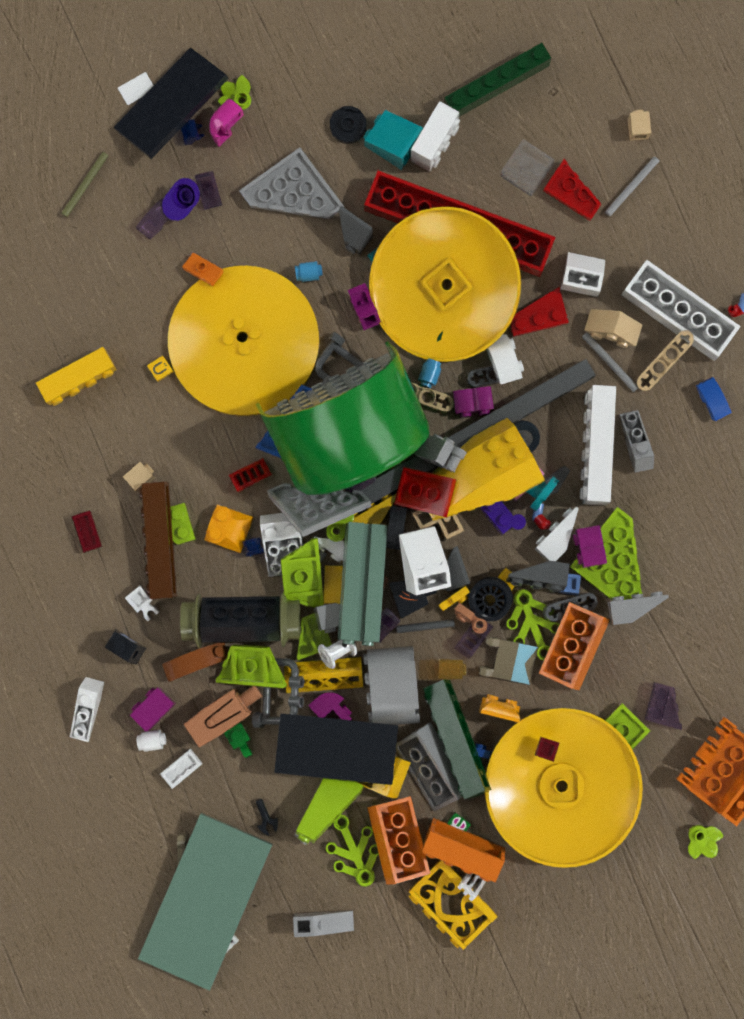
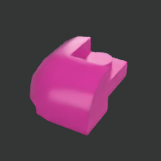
M229 98L214 112L210 119V133L218 147L232 135L231 127L244 116L242 108Z

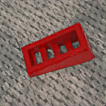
M262 458L229 474V477L237 492L240 493L272 474ZM258 465H261L265 474L261 475L257 468ZM254 468L258 476L257 478H254L250 471ZM247 472L251 481L247 482L243 473ZM238 476H240L242 481L244 482L243 485H240L237 479Z

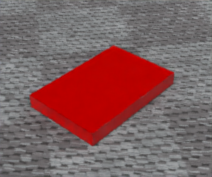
M403 467L394 505L447 518L456 479Z

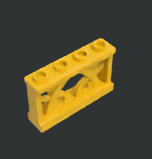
M439 859L429 869L430 874L422 876L409 889L410 895L408 897L414 904L417 905L419 903L424 908L422 912L429 919L432 917L435 919L437 928L443 934L447 932L452 937L450 941L457 949L461 947L464 950L498 916L479 895L473 901H470L469 894L462 897V915L443 913L441 907L442 892L447 895H456L461 891L464 892V889H458V885L463 878L451 866L446 865ZM439 868L443 870L437 883L428 880ZM449 883L455 885L452 891L444 889L443 886L445 885L448 888ZM432 885L435 887V891L431 889L426 890L425 892L430 893V897L427 899L423 898L420 894L421 887ZM434 902L435 911L428 904ZM467 902H471L473 904L472 908H468L470 913H467L465 910V904ZM485 914L486 918L474 928L472 920ZM444 921L453 922L451 928ZM468 921L470 925L469 934L467 936H459L456 928L462 927L464 932V922Z

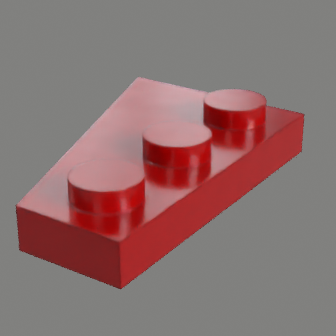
M563 159L543 191L591 221L600 208L601 203L591 190L583 184L577 173L570 168L568 162Z
M557 287L515 314L510 324L513 337L569 323L560 287Z

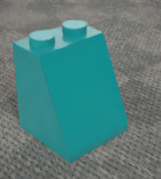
M385 110L382 115L378 114L372 130L368 129L363 137L365 139L364 146L402 171L411 158V149L423 128Z

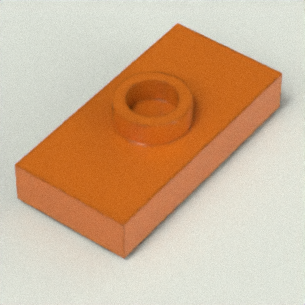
M192 253L182 266L183 270L211 286H214L224 273L222 268L195 253Z

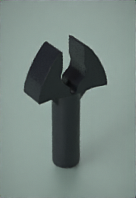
M263 799L256 800L255 803L263 820L262 824L257 827L261 832L269 836L270 834L266 829L267 822H269V824L273 825L276 833L278 817L275 819L271 818Z

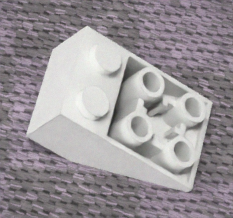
M283 513L260 516V528L268 577L282 575L280 559L303 545L302 535Z
M435 526L399 534L406 591L414 595H420L451 587L449 567Z

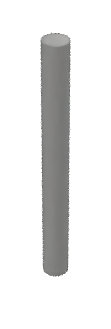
M654 156L606 209L605 214L610 217L658 164L659 159Z
M588 332L582 336L632 392L639 388L595 339L591 338Z

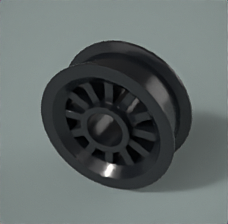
M486 577L479 580L469 594L471 611L475 613V616L485 621H497L503 618L509 611L513 601L510 587L505 581L497 577ZM486 596H494L495 603H489L486 600Z

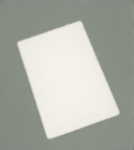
M144 72L118 87V90L127 105L142 98L154 85L147 73Z

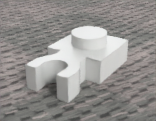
M141 585L125 597L137 613L140 610L143 611L144 618L147 621L151 619L148 611L152 610L156 615L160 612L155 606L150 604L153 599H150V595L147 594Z

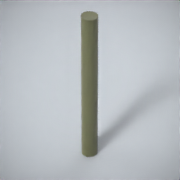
M105 152L100 154L62 211V215L68 218L108 158V154Z

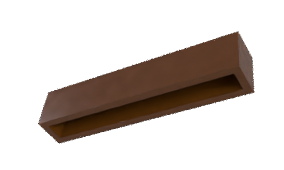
M169 482L142 483L139 494L140 498L143 499L141 516L144 518L145 524L142 527V534L144 538L146 537L144 555L147 557L145 573L149 579V584L146 587L147 594L150 595V599L177 597Z

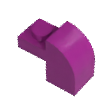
M363 283L349 289L348 293L351 304L363 330L378 325L381 321L366 284Z
M334 692L321 694L308 705L318 717L324 718L334 710L342 720L352 719L350 717L352 712L346 705L341 706L339 704L345 698Z

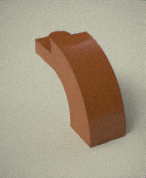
M218 642L167 661L162 666L168 682L223 662L228 657V651L224 642Z

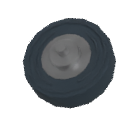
M520 420L514 422L513 424L532 453L540 442L538 428L529 421Z

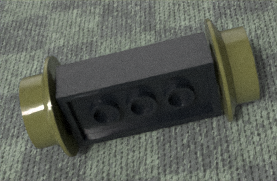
M281 593V601L280 596L201 598V594H197L194 602H182L181 604L182 641H195L198 649H200L202 642L280 641L281 631V645L285 647L288 639H300V601L287 600L284 593Z

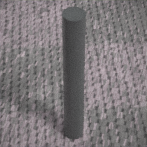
M454 619L399 625L397 626V633L455 627Z

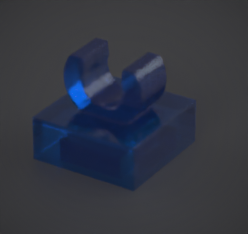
M189 120L181 128L185 145H192L196 140L204 137V134H199L197 131L202 125L196 124L195 120Z

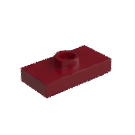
M89 510L72 516L83 553L103 547L92 512Z

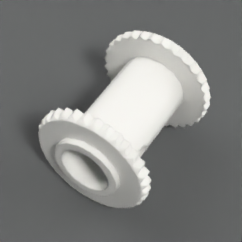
M339 640L329 647H325L323 644L319 645L318 653L324 664L328 668L333 669L335 668V660L347 653L355 656L357 648L355 643L354 645L343 644V640Z

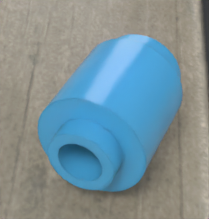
M317 261L299 263L298 266H295L297 281L320 280L319 276H323L321 264L318 265Z
M427 359L423 363L418 378L421 386L427 388L436 386L441 372L440 362Z

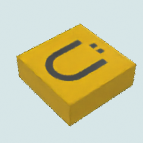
M163 355L147 365L157 382L174 372Z

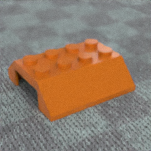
M723 717L719 722L723 730L718 726L714 729L720 735L719 739L716 740L714 737L709 736L707 740L711 745L704 742L695 754L699 761L694 757L690 760L697 766L696 769L692 771L690 768L685 767L683 771L688 775L680 773L676 780L737 827L744 818V734L737 729L736 725Z

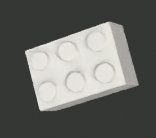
M439 101L411 149V162L429 172L433 167H437L441 160V152H446L450 144L451 135L455 136L460 127L458 126L460 123L458 111Z

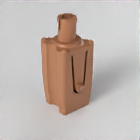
M252 686L239 694L236 688L232 689L184 723V726L200 748L250 716L252 711L248 706L263 697L257 686Z

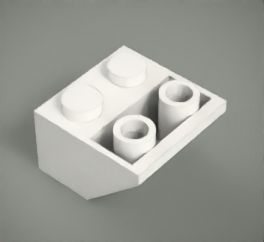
M568 252L560 289L598 297L604 276L605 260Z

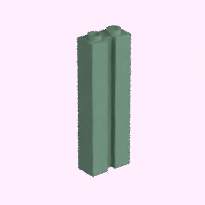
M357 522L346 523L337 640H343V644L354 645V641H362V645L374 646V642H379L387 525Z

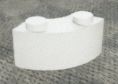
M507 334L502 335L493 345L487 348L489 359L494 368L497 381L500 384L523 378L521 372L524 371L521 360H517L514 351L516 349L513 338L509 339Z

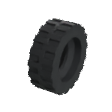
M391 506L386 548L401 550L399 534L404 532L407 508Z

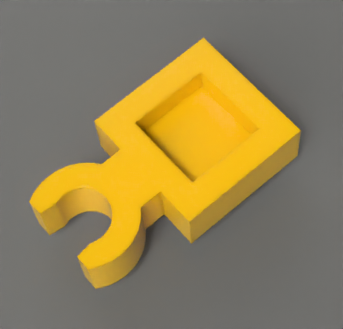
M465 586L438 606L444 611L456 602L461 604L468 599L467 594L470 591Z

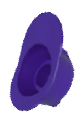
M182 178L174 183L162 202L163 213L167 218L179 221L188 216L200 198L197 184L189 178Z

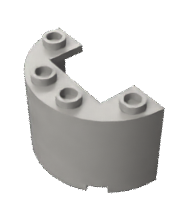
M413 646L367 650V654H363L364 665H368L369 672L365 673V683L370 685V693H366L367 705L371 704L372 712H368L369 722L391 725L420 723Z

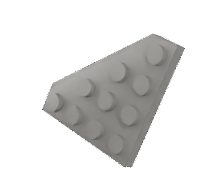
M300 147L239 190L251 208L330 219L339 213L341 206L344 207Z
M287 483L267 490L268 497L302 537L371 507V500L361 490H353L352 493L343 492L342 489L329 494L306 495Z

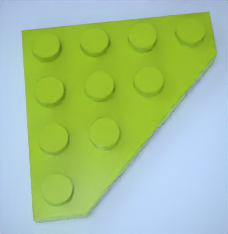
M618 507L601 526L607 564L583 568L582 564H578L576 558L570 568L610 600L613 597L624 596V600L632 599L631 595L642 594L641 579L637 561L633 518Z

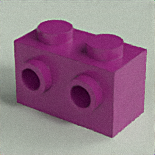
M160 687L150 689L145 695L147 698L142 703L139 701L131 709L133 712L130 716L146 732L150 731L176 704Z

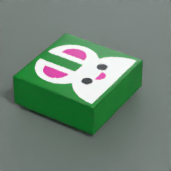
M456 812L447 822V824L463 831H467L471 825Z

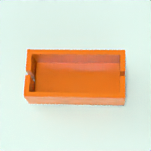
M433 818L424 838L422 852L429 858L442 860L448 866H457L467 874L473 873L480 876L484 881L496 883L505 862L506 848Z

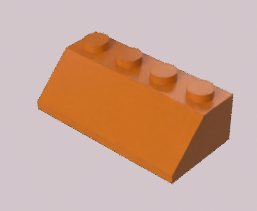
M569 602L539 674L571 689L580 690L610 619Z
M411 796L367 807L386 885L397 884L430 874L426 855L422 852L423 842Z

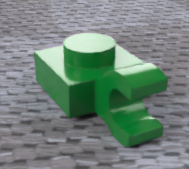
M242 723L237 724L224 733L234 750L239 747L245 758L253 755L246 743L251 738Z

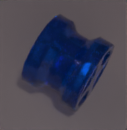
M261 537L242 542L243 546L246 547V557L264 553V548L260 544Z

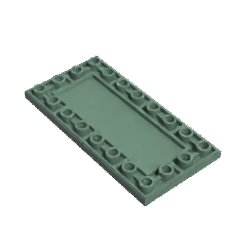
M201 813L138 960L210 991L273 844Z

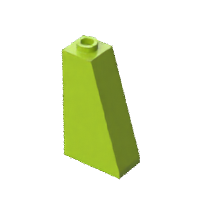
M323 778L296 830L298 839L307 844L309 841L314 843L362 793L363 785L356 781Z

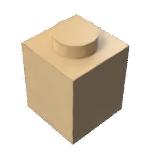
M635 110L630 113L628 117L630 141L649 139L651 135L649 111Z
M141 462L123 476L137 493L142 488V483H150L155 479L152 475L154 470L147 463L144 465Z

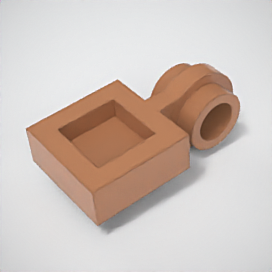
M460 603L456 606L455 614L459 621L462 623H472V630L477 634H482L487 630V622L484 619L476 617L475 613ZM477 624H482L483 627H482V628H477L476 625H477Z

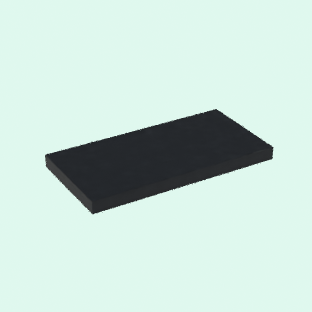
M190 47L114 126V129L152 159L229 78L223 71Z
M281 713L274 773L392 785L398 725Z

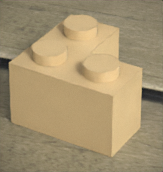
M591 309L584 331L591 334L593 339L602 340V338H606L607 340L617 342L616 345L619 347L627 348L628 346H636L642 324L621 311Z
M422 511L412 513V517L419 530L438 524L446 541L464 532L457 515L433 521L429 513Z

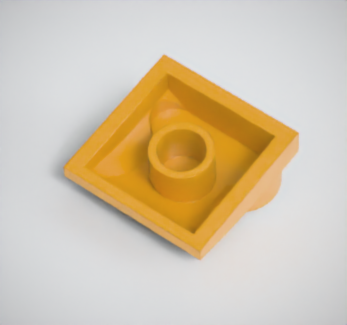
M217 504L208 525L204 541L241 553L254 517Z
M487 694V698H482L479 708L480 713L520 722V706H517V701L506 699V702L498 701L499 697Z

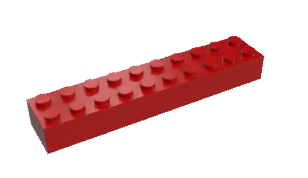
M379 170L377 171L364 204L365 212L397 224L414 213L436 207H455L474 212L489 220L505 235L516 254L520 270L541 277L556 237Z

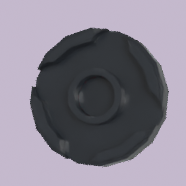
M343 106L335 111L330 118L332 136L341 143L353 144L359 141L366 132V118L356 107Z

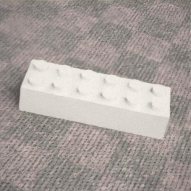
M648 260L645 261L622 293L623 297L675 334L682 330L692 332L694 336L692 346L713 361L720 356L741 327ZM681 335V336H680V337H681L682 339H684L686 342H688V343L690 342V341L688 340L689 337H690L689 335H686V336Z
M593 385L585 393L584 404L587 405V410L584 412L583 423L586 424V429L583 431L582 442L586 444L584 450H582L581 457L585 464L584 468L581 469V480H584V484L580 488V499H583V504L606 506L611 502L616 386Z

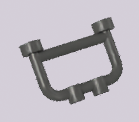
M334 331L329 337L331 342L315 364L316 374L323 380L322 384L328 382L331 377L323 371L322 367L333 351L356 367L364 365L362 361L341 347L346 340Z
M275 658L278 666H288L291 669V676L289 678L291 696L289 697L288 704L290 714L297 715L298 708H302L304 705L303 696H298L299 688L304 687V677L299 676L298 666L293 660ZM263 687L262 712H255L253 714L252 724L254 728H263L265 724L279 725L280 717H270L271 687Z

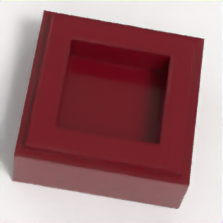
M540 736L534 755L554 762L560 743Z

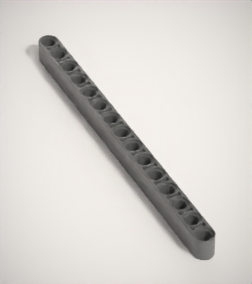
M587 359L448 438L455 442L454 446L460 448L474 435L506 418L512 423L520 421L588 382L596 374ZM415 456L358 490H361L371 500V504L377 503L384 496L398 490L403 467L429 473L439 466L429 464Z

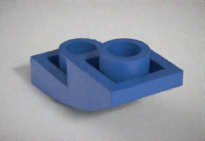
M714 377L696 385L703 403H706L713 421H717L732 413Z

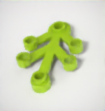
M518 590L513 597L516 607L511 618L507 620L506 626L510 630L516 629L518 626L517 620L523 610L526 618L518 636L514 638L513 642L521 638L523 644H525V637L530 628L538 647L537 657L544 661L545 657L541 655V651L545 649L548 652L550 647L545 645L538 625L556 634V632L552 631L551 627L554 624L559 627L560 624L557 622L552 623L534 615L531 607L541 610L543 613V608L546 605L534 600L528 590ZM521 595L526 597L525 603L520 602L519 598ZM552 607L551 613L549 615H552L554 612V609H552ZM510 620L515 621V627L511 628L509 626Z
M341 814L333 823L334 827L342 832L349 850L338 847L335 842H329L326 845V852L354 861L357 869L345 865L342 860H337L333 866L334 870L354 876L357 883L361 886H369L375 879L372 868L376 857L379 855V853H372L371 849L372 847H377V845L372 844L370 846V855L366 865L363 863L362 855L369 838L373 835V829L370 826L362 828V836L358 847H356L348 828L349 819L346 815ZM340 818L345 820V824L342 826L338 824ZM364 829H370L371 834L366 836L363 833ZM331 844L335 846V850L332 852L328 850V846ZM342 863L343 868L340 870L337 869L336 864ZM367 873L369 878L364 880L361 875Z

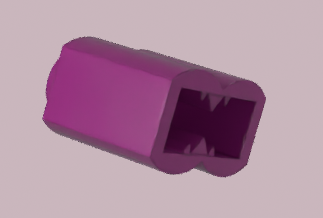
M491 386L453 391L455 415H460V418H469L473 413H479V416H486L494 410Z
M600 525L576 529V534H573L575 546L578 545L580 553H577L578 564H582L583 568L607 564Z

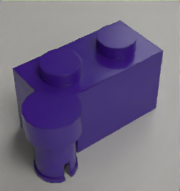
M502 501L495 502L493 505L479 507L501 536L511 528L521 530L526 525L525 517L520 514L513 516Z

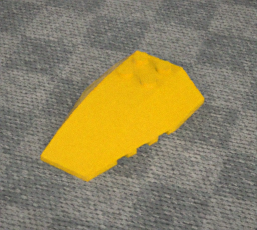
M508 418L474 435L460 447L467 454L459 462L455 473L442 467H438L431 473L456 479L447 517L457 515L462 511L475 510V508L484 505H493L495 502L511 500L545 481L532 453L515 425ZM429 513L433 521L446 518Z

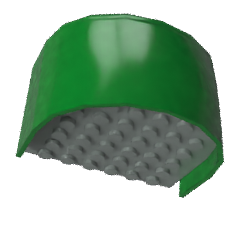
M388 341L385 342L389 354L387 353L376 359L370 358L364 361V365L360 367L353 366L346 370L347 373L341 376L339 374L334 375L324 384L317 383L311 387V390L307 392L301 391L295 394V398L291 400L284 399L278 402L276 407L263 412L260 404H256L298 491L306 495H321L357 485L398 465L415 453L429 438L427 418L397 349Z

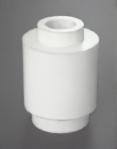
M161 730L143 732L141 735H137L139 751L148 752L163 749V746L166 744V735Z

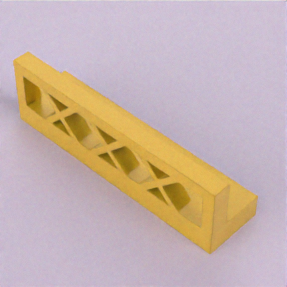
M361 657L337 659L333 669L328 668L322 660L295 662L299 669V676L304 677V687L299 688V692L363 687ZM284 666V678L287 684L286 693H291L289 686L291 669L288 666ZM359 676V681H349L348 678ZM331 678L339 679L337 683H331L328 680ZM314 679L320 681L318 684L309 683L311 680Z

